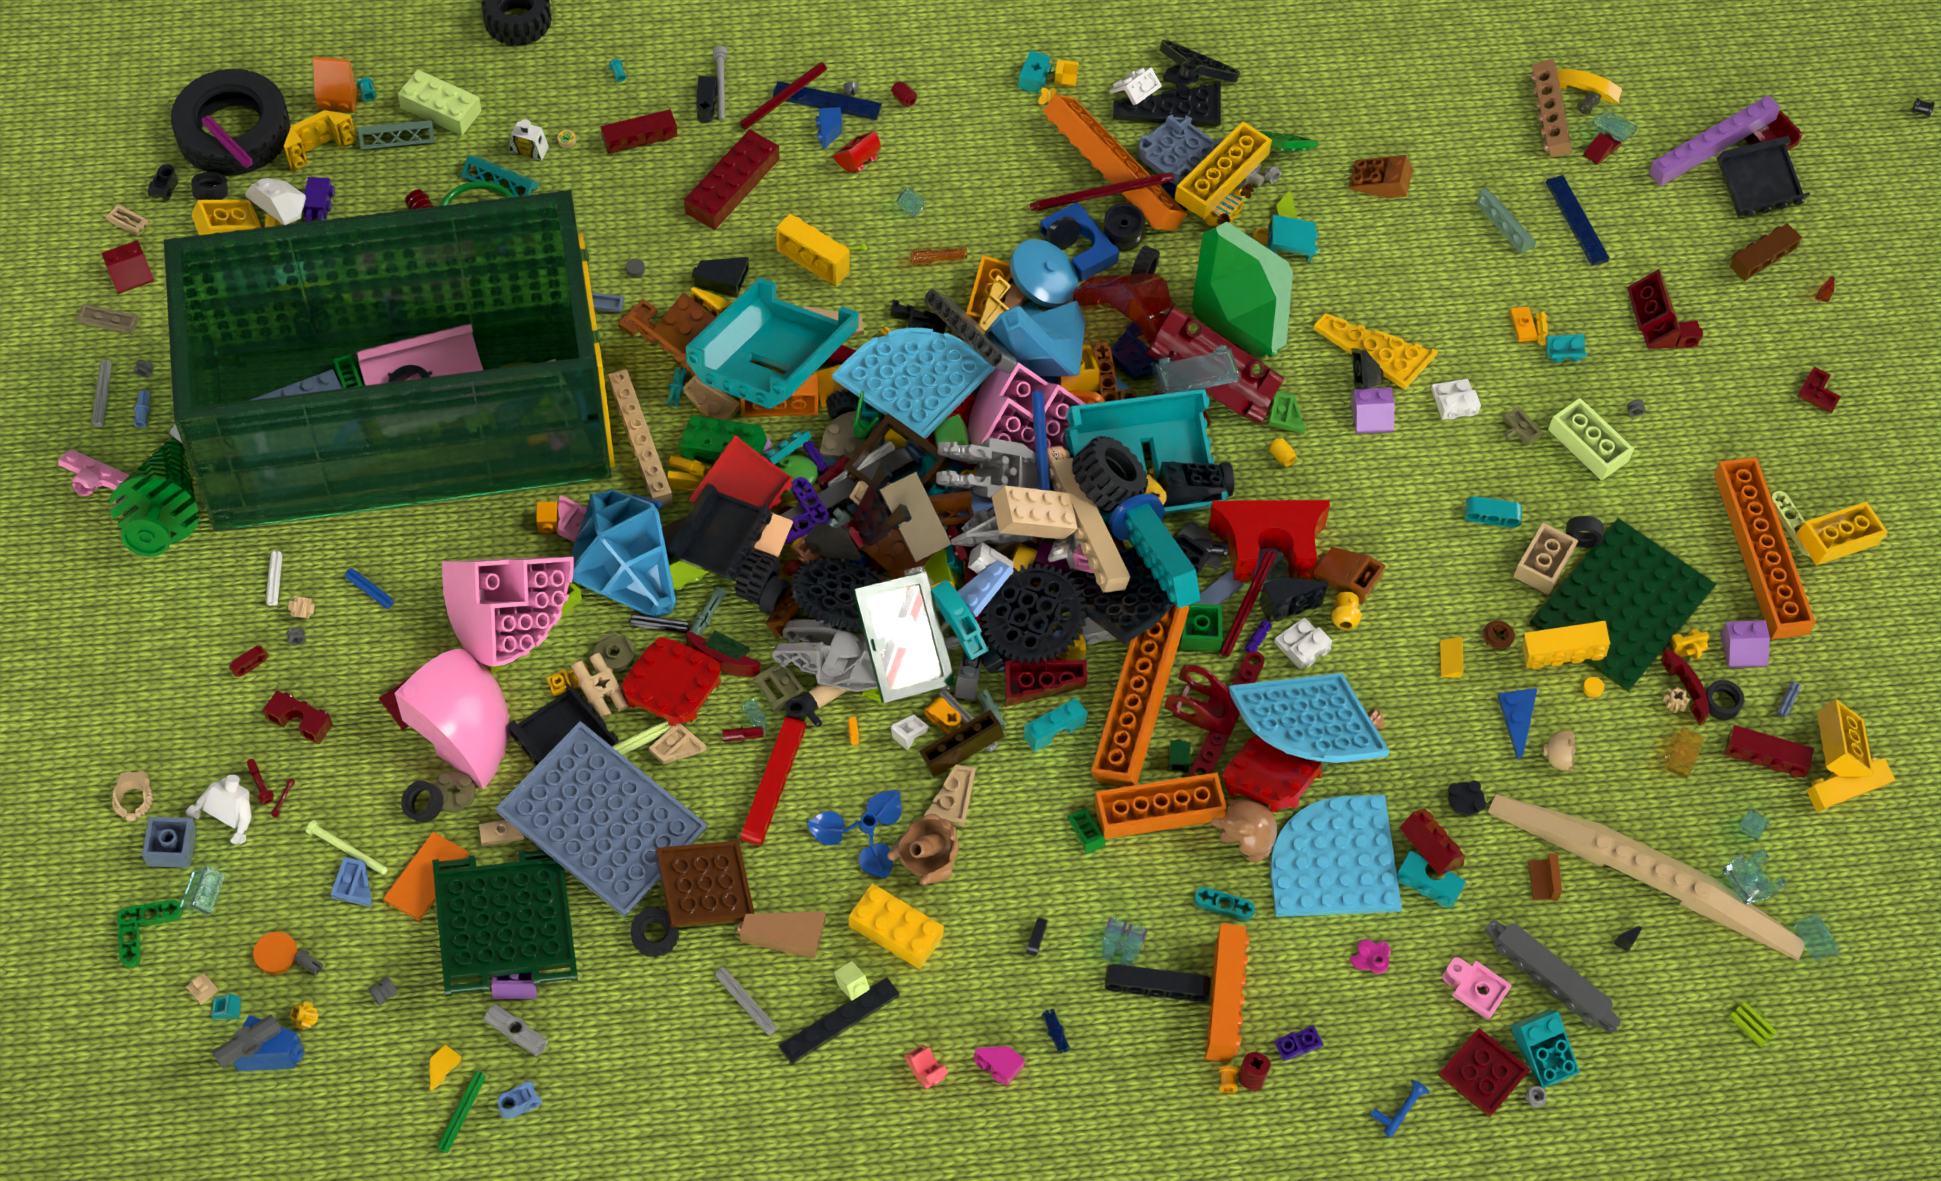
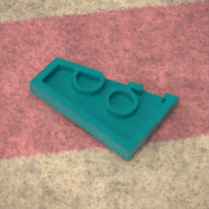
M800 430L791 433L789 438L780 441L776 446L761 455L775 465L812 437L809 431L800 432Z

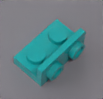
M1584 334L1545 336L1546 359L1552 358V362H1564V358H1571V361H1582V357H1588V353H1585Z

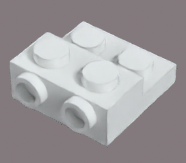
M1468 379L1433 384L1431 386V391L1442 420L1478 414L1481 404L1476 391L1472 390Z
M1304 617L1277 636L1274 643L1301 670L1305 666L1310 667L1319 656L1327 655L1331 650L1332 640L1319 627L1315 629Z

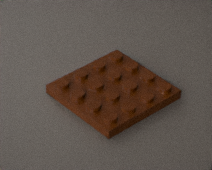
M739 840L659 847L656 849L655 853L670 928L744 921L745 914H755Z

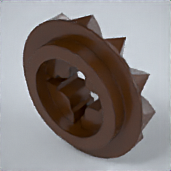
M1492 621L1484 627L1483 639H1485L1486 645H1491L1493 649L1500 648L1502 651L1504 648H1509L1514 642L1515 633L1506 622ZM1495 633L1497 635L1503 633L1501 638L1494 639Z

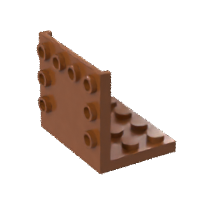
M684 292L653 330L634 311L629 315V318L633 321L631 325L651 344L656 343L664 351L678 360L689 373L695 376L694 371L686 362V346L717 318Z

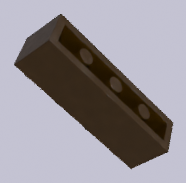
M988 710L919 752L928 770L935 778L954 767L955 764H959L1005 737L992 711Z

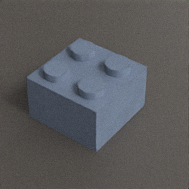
M149 817L142 853L147 866L191 867L197 831L192 818Z

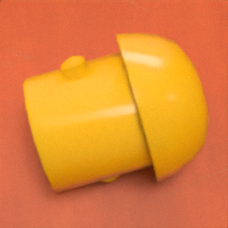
M1341 592L1336 595L1335 609L1332 610L1331 619L1336 627L1342 630H1351L1360 623L1362 616L1359 610V597L1352 592Z

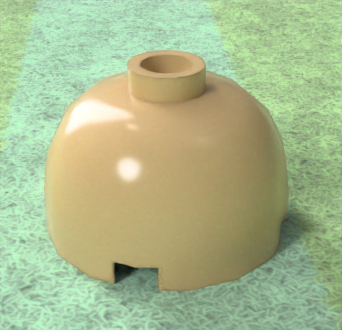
M1574 730L1558 731L1549 738L1548 744H1544V756H1548L1549 763L1557 770L1574 771V762L1572 763V759L1575 756Z

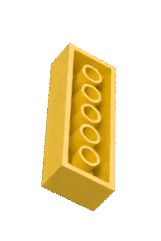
M1242 122L1177 185L1175 201L1204 219L1269 155L1272 140L1250 125Z

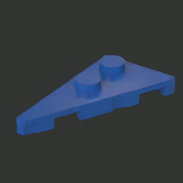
M1537 688L1504 692L1498 695L1517 759H1521L1524 754Z

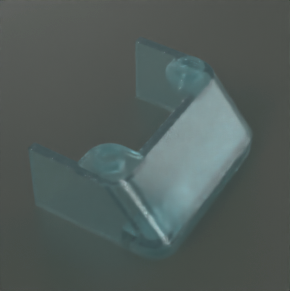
M1226 345L1215 347V351L1204 355L1177 361L1163 358L1158 360L1159 363H1151L1157 393L1161 395L1200 390L1240 380L1232 350L1226 347Z

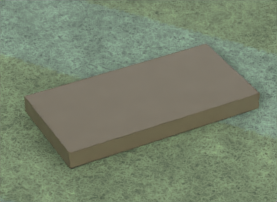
M916 472L879 490L891 514L900 504L906 505L912 519L909 522L901 523V527L898 529L914 562L951 545Z

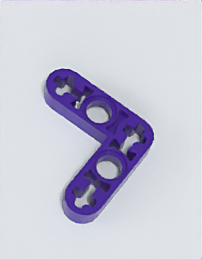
M798 477L793 480L792 492L805 513L791 519L793 521L791 527L794 530L790 529L784 544L826 526L829 520L827 509L810 482L804 477ZM797 485H800L801 487L804 486V495L802 489L797 488ZM813 499L816 503L808 506L805 504V500ZM816 510L819 516L823 517L822 520H820V518H816ZM805 522L808 526L805 529H800L797 527V524Z

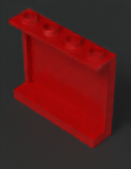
M734 435L687 500L695 505L705 486L709 483L714 485L717 491L761 508L765 504L769 509L772 507L775 509L782 500L779 498L783 491L787 493L793 485L791 482L793 477L786 474Z

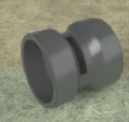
M387 976L380 980V984L372 985L368 988L370 995L379 1006L386 1002L388 996L394 997L398 994L396 987Z

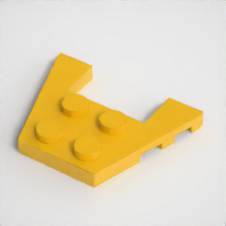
M1000 275L994 278L978 323L985 331L1001 313L1009 310L1000 299L1011 285Z

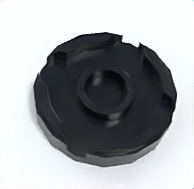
M1067 216L1063 217L1060 221H1055L1046 233L1047 242L1061 250H1066L1077 241L1080 235L1081 228L1079 223L1074 218Z

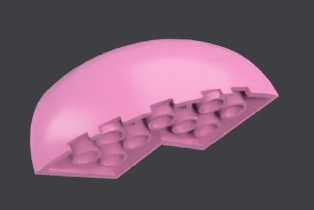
M1018 362L1011 373H1006L996 368L984 380L974 401L968 423L969 440L972 445L977 446L988 438L1022 443L1036 454L1032 393L1039 390L1044 393L1047 448L1062 446L1064 449H1067L1065 428L1069 427V421L1066 419V410L1071 406L1085 405L1086 403L1060 385L1046 382Z
M520 557L442 561L445 605L452 628L464 649L482 664L499 666L513 662L522 655L526 656L532 648L539 646L547 638V633L551 627L556 626L563 613L561 609L564 602L568 600V586L573 578L574 557Z
M454 649L440 654L426 663L395 692L402 721L434 744L437 756L457 771L469 775L472 782L484 789L496 774L499 763L505 756V748L509 740L507 726L509 723L508 708L499 684L489 669L477 661L467 650Z

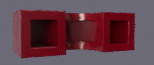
M276 691L263 709L267 720L283 728L291 719H303L298 726L301 736L317 744L322 742L333 726L328 712L322 709L317 710L306 701L300 702L287 692L281 693Z

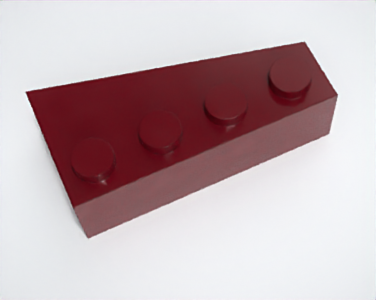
M1005 660V707L1086 688L1088 679L1087 660H1048V664L1041 660L1040 665L1033 661L1031 666H1029L1027 660L1023 665H1021L1020 660L1016 663H1013V660Z

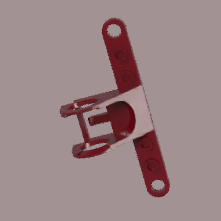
M1257 651L1247 653L1232 685L1256 683L1265 663L1264 656ZM1251 658H1257V660H1259L1260 663L1258 665H1252L1249 662V660ZM1185 665L1181 668L1178 679L1186 682L1187 685L1181 696L1170 694L1165 701L1164 708L1172 711L1174 717L1209 731L1191 768V777L1195 776L1197 771H1203L1205 774L1213 773L1241 714L1230 696L1229 688L1215 675L1203 667ZM1195 672L1203 675L1210 681V685H1202L1193 681L1188 673ZM1192 689L1210 698L1207 703L1193 699V697L1188 699L1186 696L1189 690ZM1175 701H1179L1177 706L1174 705ZM1183 703L1193 707L1196 714H1188L1181 711Z

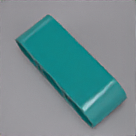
M1473 496L1466 499L1465 519L1475 523L1516 528L1521 525L1522 505L1517 502Z

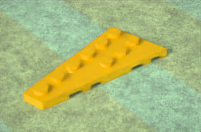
M1326 313L1314 324L1313 328L1351 355V348L1366 350L1382 368L1383 376L1404 390L1438 354V350H1428L1422 348L1420 344L1415 343L1413 345L1404 342L1402 338L1377 330L1373 332L1365 329V326H1355L1349 324L1347 320Z

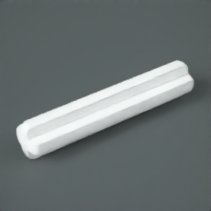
M272 551L270 555L266 602L269 606L278 604L282 553L280 551Z

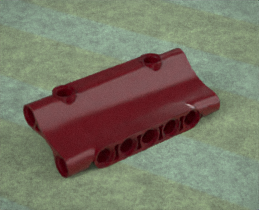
M1172 306L1168 311L1156 337L1147 350V354L1161 362L1163 366L1198 389H1205L1206 394L1257 425L1264 420L1271 400L1284 381L1282 375L1175 306ZM1195 323L1197 331L1191 334L1189 332V325ZM1255 364L1260 366L1258 374H1253L1252 367Z

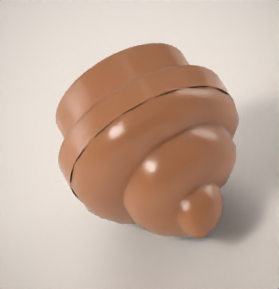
M1375 708L1370 710L1367 714L1375 728L1383 729L1384 719L1382 712L1377 711Z

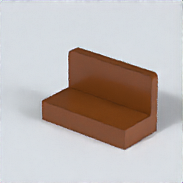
M1549 853L1546 860H1530L1528 864L1533 900L1558 901L1562 893L1558 853Z

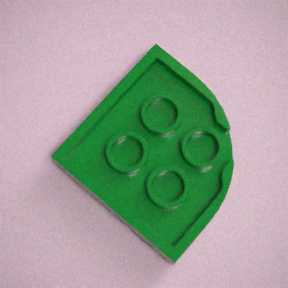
M1259 131L1272 140L1271 148L1273 146L1277 147L1276 150L1298 151V149L1309 151V148H1317V140L1284 133Z

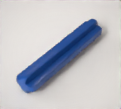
M349 568L346 571L345 576L349 581L382 606L389 609L394 604L392 597L356 570Z

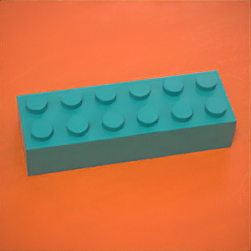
M1149 503L1126 511L1127 519L1125 523L1130 531V535H1128L1131 546L1136 547L1138 556L1143 557L1144 563L1147 568L1151 569L1154 579L1159 580L1161 589L1163 591L1166 590L1170 602H1174L1179 609L1200 601L1196 569Z

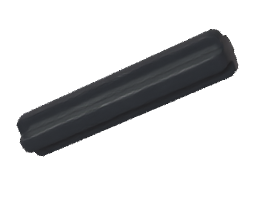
M632 614L630 618L631 626L687 633L690 629V622L638 614Z

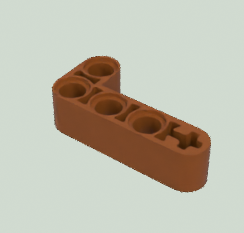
M1105 343L1097 344L1094 348V357L1099 369V391L1097 392L1103 397L1104 402L1138 398L1137 393L1132 389H1117L1111 348Z

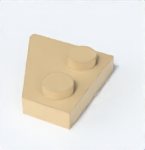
M680 723L670 728L649 747V752L663 765L707 750L706 745Z

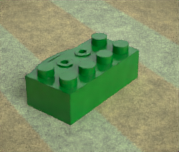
M691 415L677 446L683 458L691 461L696 460L703 465L711 467V464L716 461L725 447L723 446L727 445L734 435L760 455L767 443V437L760 425Z

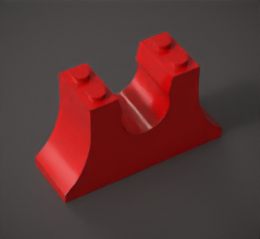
M1212 501L1208 519V530L1217 535L1222 542L1228 540V553L1231 559L1233 580H1239L1240 582L1252 581L1259 551L1265 548H1274L1282 552L1281 554L1288 562V572L1291 578L1312 580L1317 562L1315 537L1325 529L1330 501Z

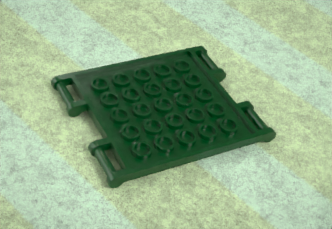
M518 850V862L476 866L475 855L464 859L432 860L445 997L456 993L483 990V992H490L488 977L532 972L534 986H540V983L563 980L578 981L564 867L553 858H548L550 856L543 850L527 852L525 850ZM570 967V971L539 974V971ZM482 978V982L451 985L450 983L453 981Z

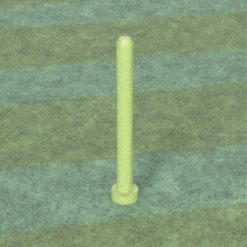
M312 820L307 826L306 833L309 835L316 834L355 859L365 861L367 866L382 875L387 874V867L319 827V822Z

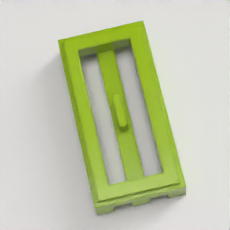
M1745 1001L1729 1016L1761 1048L1777 1033ZM1738 1014L1748 1022V1025L1738 1016ZM1753 1029L1760 1033L1764 1037V1039H1762Z

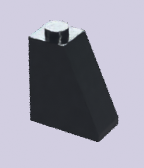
M738 257L700 261L692 272L694 286L737 298L749 271V258Z

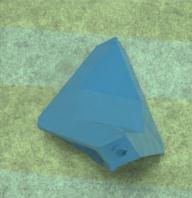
M1077 301L1033 316H1029L1020 306H1016L1001 313L986 330L1016 358L1018 363L1037 376L1072 377L1079 375L1085 319Z
M613 489L590 494V502L570 556L574 557L572 581L648 616L660 617L671 614L676 599L659 512L655 505Z

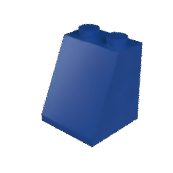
M248 1015L242 1028L246 1026L252 1027L262 1019ZM280 1027L281 1033L263 1043L255 1054L248 1057L242 1056L234 1061L233 1065L238 1071L294 1069L297 1062L299 1063L303 1059L305 1051L296 1032Z

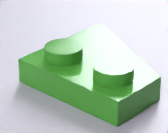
M1277 391L1269 426L1305 434L1306 426L1303 425L1302 414L1297 407L1295 395Z

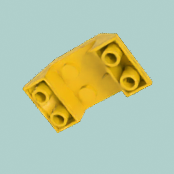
M324 110L292 125L284 144L291 172L307 165L305 152L334 139L339 147L342 148L357 141L350 114Z

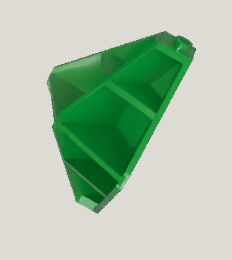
M1225 222L1202 234L1192 302L1193 312L1196 318L1254 357L1259 358L1267 355L1269 358L1279 353L1278 349L1287 345L1293 271L1288 261L1230 223Z

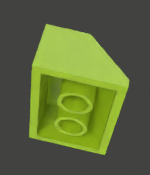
M674 557L668 558L674 590H680L686 586V583L698 581L703 578V575L709 573Z

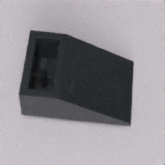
M1175 461L1161 463L1157 481L1166 491L1167 497L1164 504L1185 505L1226 491L1219 465L1193 462L1180 463Z
M1281 577L1264 583L1259 605L1269 623L1273 621L1279 622L1290 615H1299L1305 610L1320 607L1323 604L1328 583Z

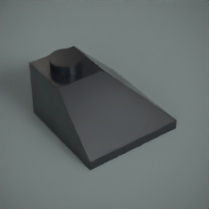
M1351 348L1354 386L1370 388L1382 385L1383 370L1380 368V365L1366 350Z

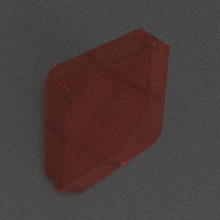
M1158 274L1090 276L1085 282L1076 287L1073 292V302L1077 301L1079 307L1117 309L1140 327L1149 345H1151L1168 311L1172 306L1176 307L1171 299L1167 281ZM1159 362L1168 377L1172 378L1176 375Z

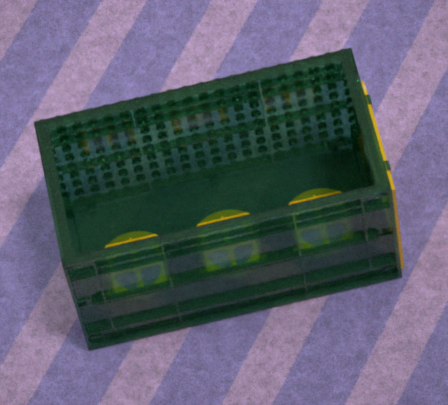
M571 190L164 240L174 422L214 532L612 478L610 468L615 467L613 439L610 430L600 352V334L596 325L588 272L589 254L587 249H585L583 233L577 231ZM471 324L472 335L483 368L482 371L365 386L356 355L357 351ZM350 354L363 385L354 387L357 386V383L346 385L347 388L251 400L332 369L336 375L332 359ZM347 365V366H344V367H340V370H341V369H345V368H349L350 366ZM349 371V372H346V373H342V376H343V375H347V374H351L352 371ZM351 377V378H348V379H344V381H345V382H346V381H350V380H353V379H355V378H354V377Z

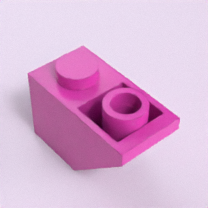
M1009 1046L977 1048L974 1053L976 1065L983 1070H988L995 1081L1000 1084L1004 1083L1006 1086L1024 1068L1025 1059Z

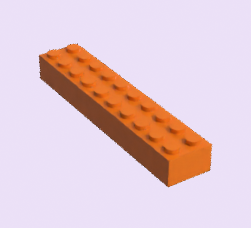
M1054 94L1043 109V112L1047 115L1046 118L1058 126V131L1069 138V142L1081 150V155L1092 162L1091 165L1095 169L1100 170L1107 181L1115 184L1150 176L1074 97ZM1160 185L1121 193L1126 197L1125 200L1129 204L1138 207L1142 211L1144 218L1149 221L1148 224L1156 230L1175 231L1188 215Z
M1757 457L1720 461L1714 476L1763 618L1766 620L1771 640L1809 635L1816 622Z
M1174 604L1156 625L1131 640L1091 770L1097 782L1125 787L1137 785L1189 611L1188 605L1178 609Z

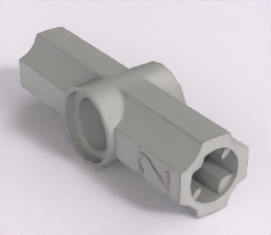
M496 1004L491 1006L484 1017L486 1023L507 1036L510 1042L520 1045L536 1057L544 1051L548 1043L546 1038L525 1025L521 1018L512 1016ZM514 1028H521L518 1033L511 1032Z

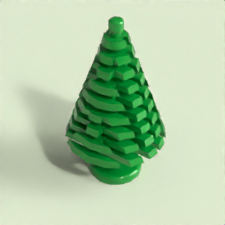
M173 436L120 483L110 497L109 504L116 500V504L110 510L113 520L121 514L124 516L117 524L122 529V542L130 551L137 555L146 557L161 555L165 553L170 544L189 537L198 525L199 515H196L199 510L195 499L192 478L190 479L191 475L188 471L185 447Z

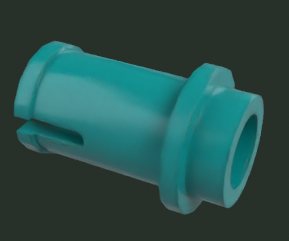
M614 58L609 62V69L613 71L615 80L622 82L627 78L622 68L623 63L621 60Z

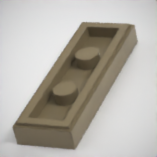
M83 304L77 316L78 323L133 334L139 321L138 315Z

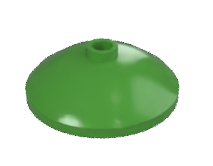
M787 455L775 464L786 474L793 477L791 482L798 477H804L812 485L818 476L816 464L811 459L801 455ZM797 485V488H801L804 491V486ZM792 486L787 493L783 491L781 495H792Z

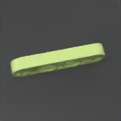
M1774 492L1771 498L1778 518L1801 553L1810 556L1795 535L1796 532L1794 530L1795 528H1801L1805 520L1785 492ZM1791 513L1794 519H1788L1784 514Z

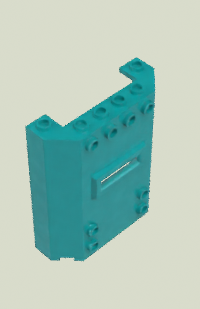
M760 277L686 346V362L703 384L771 409L787 400L858 329L859 312L842 306L838 310V320L776 299V283ZM754 360L759 363L784 371L786 373L781 374L771 369L751 363L750 361Z
M1205 389L1071 406L1066 410V419L1069 421V427L1065 428V439L1070 458L1074 459V456L1093 438L1106 436L1114 438L1115 441H1120L1123 446H1127L1130 452L1137 456V460L1142 463L1146 474L1147 470L1141 443L1149 442L1156 481L1162 462L1215 464L1214 457L1210 453L1211 440L1207 437L1206 432L1207 420L1203 417V412L1209 408V396L1206 394ZM1227 490L1209 496L1204 500L1185 505L1164 507V515L1210 509L1212 501L1228 500ZM1096 506L1104 523H1108L1112 513L1104 512L1100 509V506Z

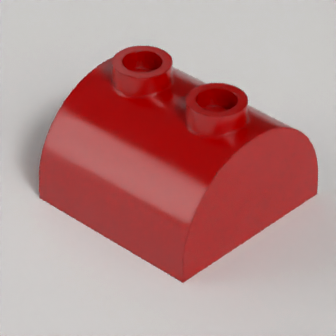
M872 131L858 135L832 156L844 170L849 172L855 170L857 173L865 168L864 162L868 161L870 163L878 157L876 153L880 151L881 143L876 132Z

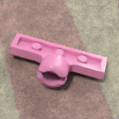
M72 449L58 459L59 466L77 473L72 479V487L81 496L91 495L100 486H106L115 490L129 476L122 471Z

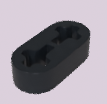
M1037 918L1026 954L1037 957L1047 928V919Z

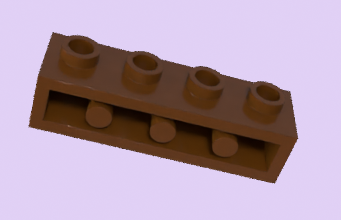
M1788 223L1781 227L1778 226L1772 233L1763 235L1756 243H1750L1743 251H1737L1732 256L1733 260L1729 267L1746 281L1796 250L1803 237Z

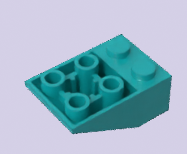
M1545 1010L1510 1025L1517 1046L1541 1088L1580 1073L1558 1011Z

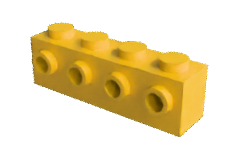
M1876 757L1871 759L1874 771L1872 776L1840 777L1834 773L1829 776V780L1824 781L1821 778L1812 782L1813 786L1806 789L1816 812L1896 781L1886 759L1883 758L1878 761Z

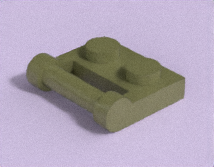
M781 663L763 671L752 680L754 685L759 687L769 700L774 712H778L786 706L789 699L799 698L805 694L804 688L787 665L786 667H781ZM766 680H771L782 695L780 699L776 698L766 684Z

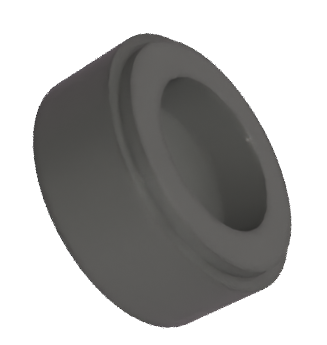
M636 258L629 260L626 264L627 274L631 277L642 276L645 272L644 262Z

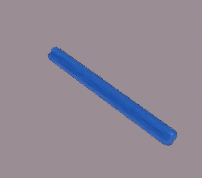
M1036 390L1032 393L1038 489L1050 491L1043 391Z

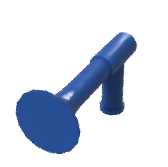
M1410 1080L1412 1084L1411 1093L1392 1119L1378 1111L1377 1108L1370 1115L1387 1126L1383 1133L1390 1138L1396 1132L1415 1101L1423 1094H1430V1091L1416 1080Z

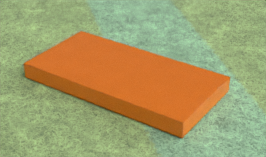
M432 832L383 898L384 901L420 921L436 900L432 860L464 859L469 855L468 851Z

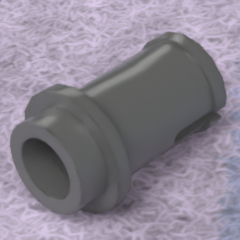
M301 950L294 958L297 966H303L314 976L323 968V964L310 956L308 951Z

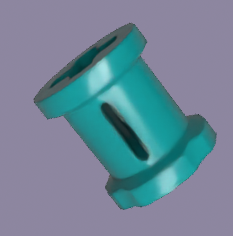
M368 77L357 81V87L361 91L360 96L364 102L373 101L377 97L376 91L372 87L373 81Z

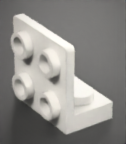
M1140 68L1136 72L1133 70L1126 74V79L1123 81L1121 79L1115 82L1109 92L1112 94L1125 90L1132 104L1136 105L1162 85L1152 68Z

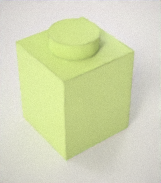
M852 961L834 972L839 987L851 1000L870 990L865 974Z

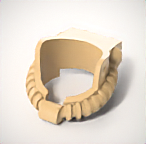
M125 771L120 773V777L116 780L117 785L113 790L112 805L116 813L126 818L127 821H137V818H140L142 815L144 816L150 809V806H152L153 792L149 786L150 780L145 771ZM132 789L143 791L144 802L139 808L135 809V813H128L120 805L125 792Z

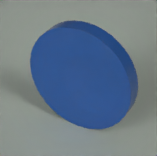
M1140 494L1118 505L1110 515L1108 522L1113 535L1121 540H1129L1128 535H1130V531L1125 523L1127 519L1126 511L1149 503L1159 519L1162 520L1164 506L1160 499L1152 494Z

